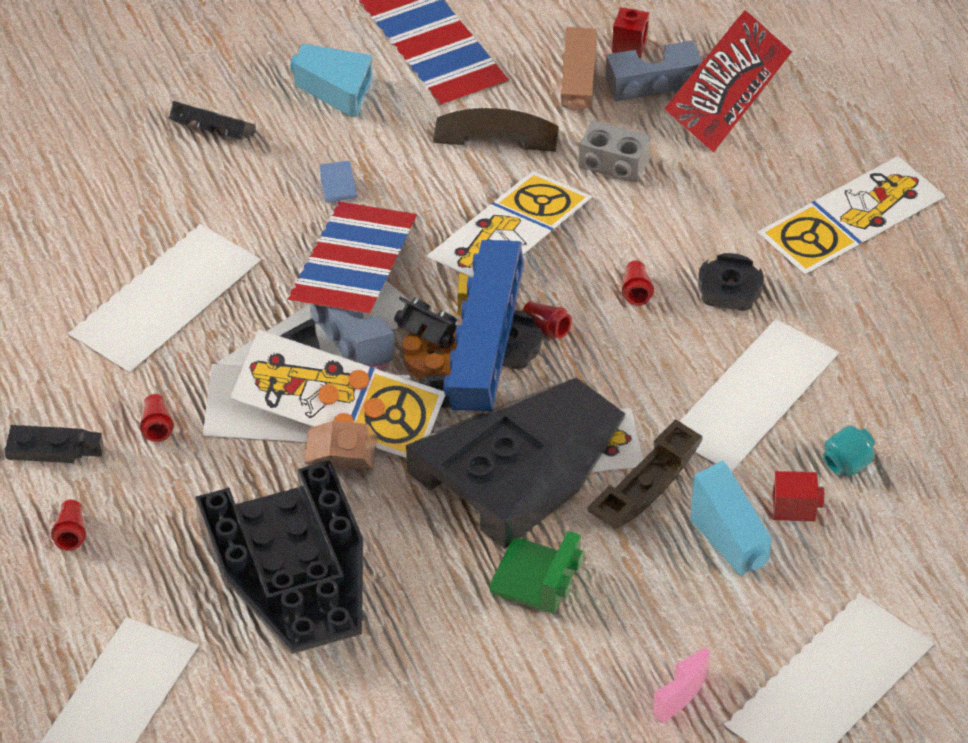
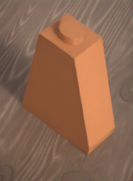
M566 27L561 106L571 110L592 108L597 29Z
M330 421L309 428L304 463L318 464L331 460L332 465L335 467L373 470L377 435L368 424Z

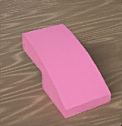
M706 647L677 663L674 681L655 691L653 714L661 723L682 710L703 685L708 675L710 652Z

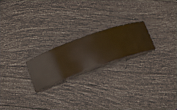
M500 108L465 109L437 117L433 143L464 145L465 136L525 140V150L556 152L559 126L541 117L515 110Z
M675 419L654 440V449L615 488L609 485L587 507V511L613 529L627 524L648 508L676 479L696 452L703 440V436Z

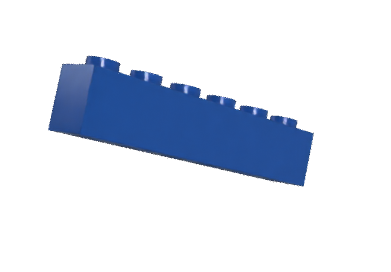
M481 240L479 253H474L472 266L474 274L473 277H468L467 281L468 300L462 302L461 317L463 321L462 325H457L455 339L457 347L456 350H451L450 353L451 373L444 378V395L449 396L452 410L493 411L524 269L521 241Z

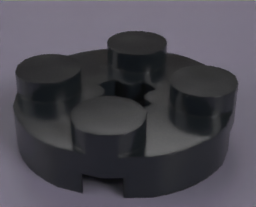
M723 253L717 255V260L710 263L707 260L701 265L698 274V289L702 294V301L706 305L746 311L751 309L753 302L760 297L763 290L764 275L761 269L758 271L753 266V260L735 253ZM728 278L735 279V283H727Z
M514 310L509 335L514 336V340L507 342L502 366L520 370L526 368L529 361L539 353L542 332L540 327L538 329L535 325V319L525 312Z

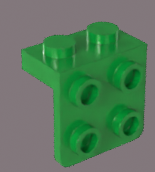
M567 531L558 550L521 538H514L490 582V593L555 614L562 598H566L569 594L575 571L580 570L584 561L585 551L580 550L581 535Z

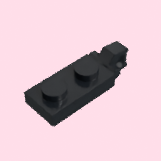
M173 101L168 118L181 125L197 121L196 127L213 132L216 126L225 129V136L242 140L243 135L254 136L256 129L253 123Z
M11 425L4 452L8 460L74 463L75 459L82 458V456L101 457L104 444L102 433L84 429Z

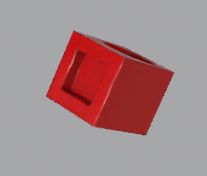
M620 7L613 25L612 53L636 50L638 57H642L648 41L649 12Z

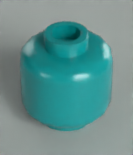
M848 425L825 441L823 459L829 469L836 475L843 474L851 477L874 461L875 453L873 446L875 445V440L866 429L859 430L852 425Z

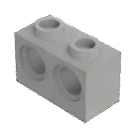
M591 121L579 144L578 167L638 182L649 160L651 135Z

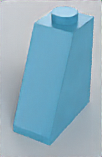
M302 43L298 54L292 56L290 71L294 73L295 86L351 117H357L373 79L372 55Z
M722 460L695 474L690 515L691 522L740 576L752 569L758 570L769 561L772 538L728 465Z

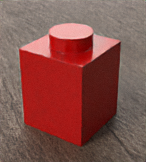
M775 471L772 492L773 520L816 521L817 508L824 507L825 496L824 487H818L817 472Z

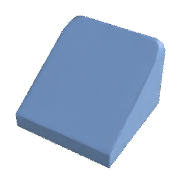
M350 161L320 165V182L325 202L357 198Z

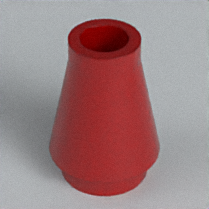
M634 260L626 266L622 296L631 305L641 306L649 302L653 296L654 286L645 270L644 263Z
M529 301L522 310V312L532 316L538 329L540 327L541 331L551 339L565 337L571 328L572 317L565 308Z
M151 394L144 400L145 406L140 422V431L147 440L162 442L172 433L174 422L165 405L164 398L159 394Z
M72 499L66 500L61 504V510L51 529V538L54 544L65 551L79 548L86 539L82 505Z

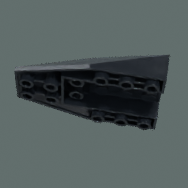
M575 377L493 408V411L481 412L407 444V473L430 491L444 483L480 512V530L502 548L506 549L514 538L522 537L580 491L623 422L625 413Z
M331 460L297 469L298 487L238 504H235L230 488L195 497L199 526L224 580L291 654L362 634L363 537Z

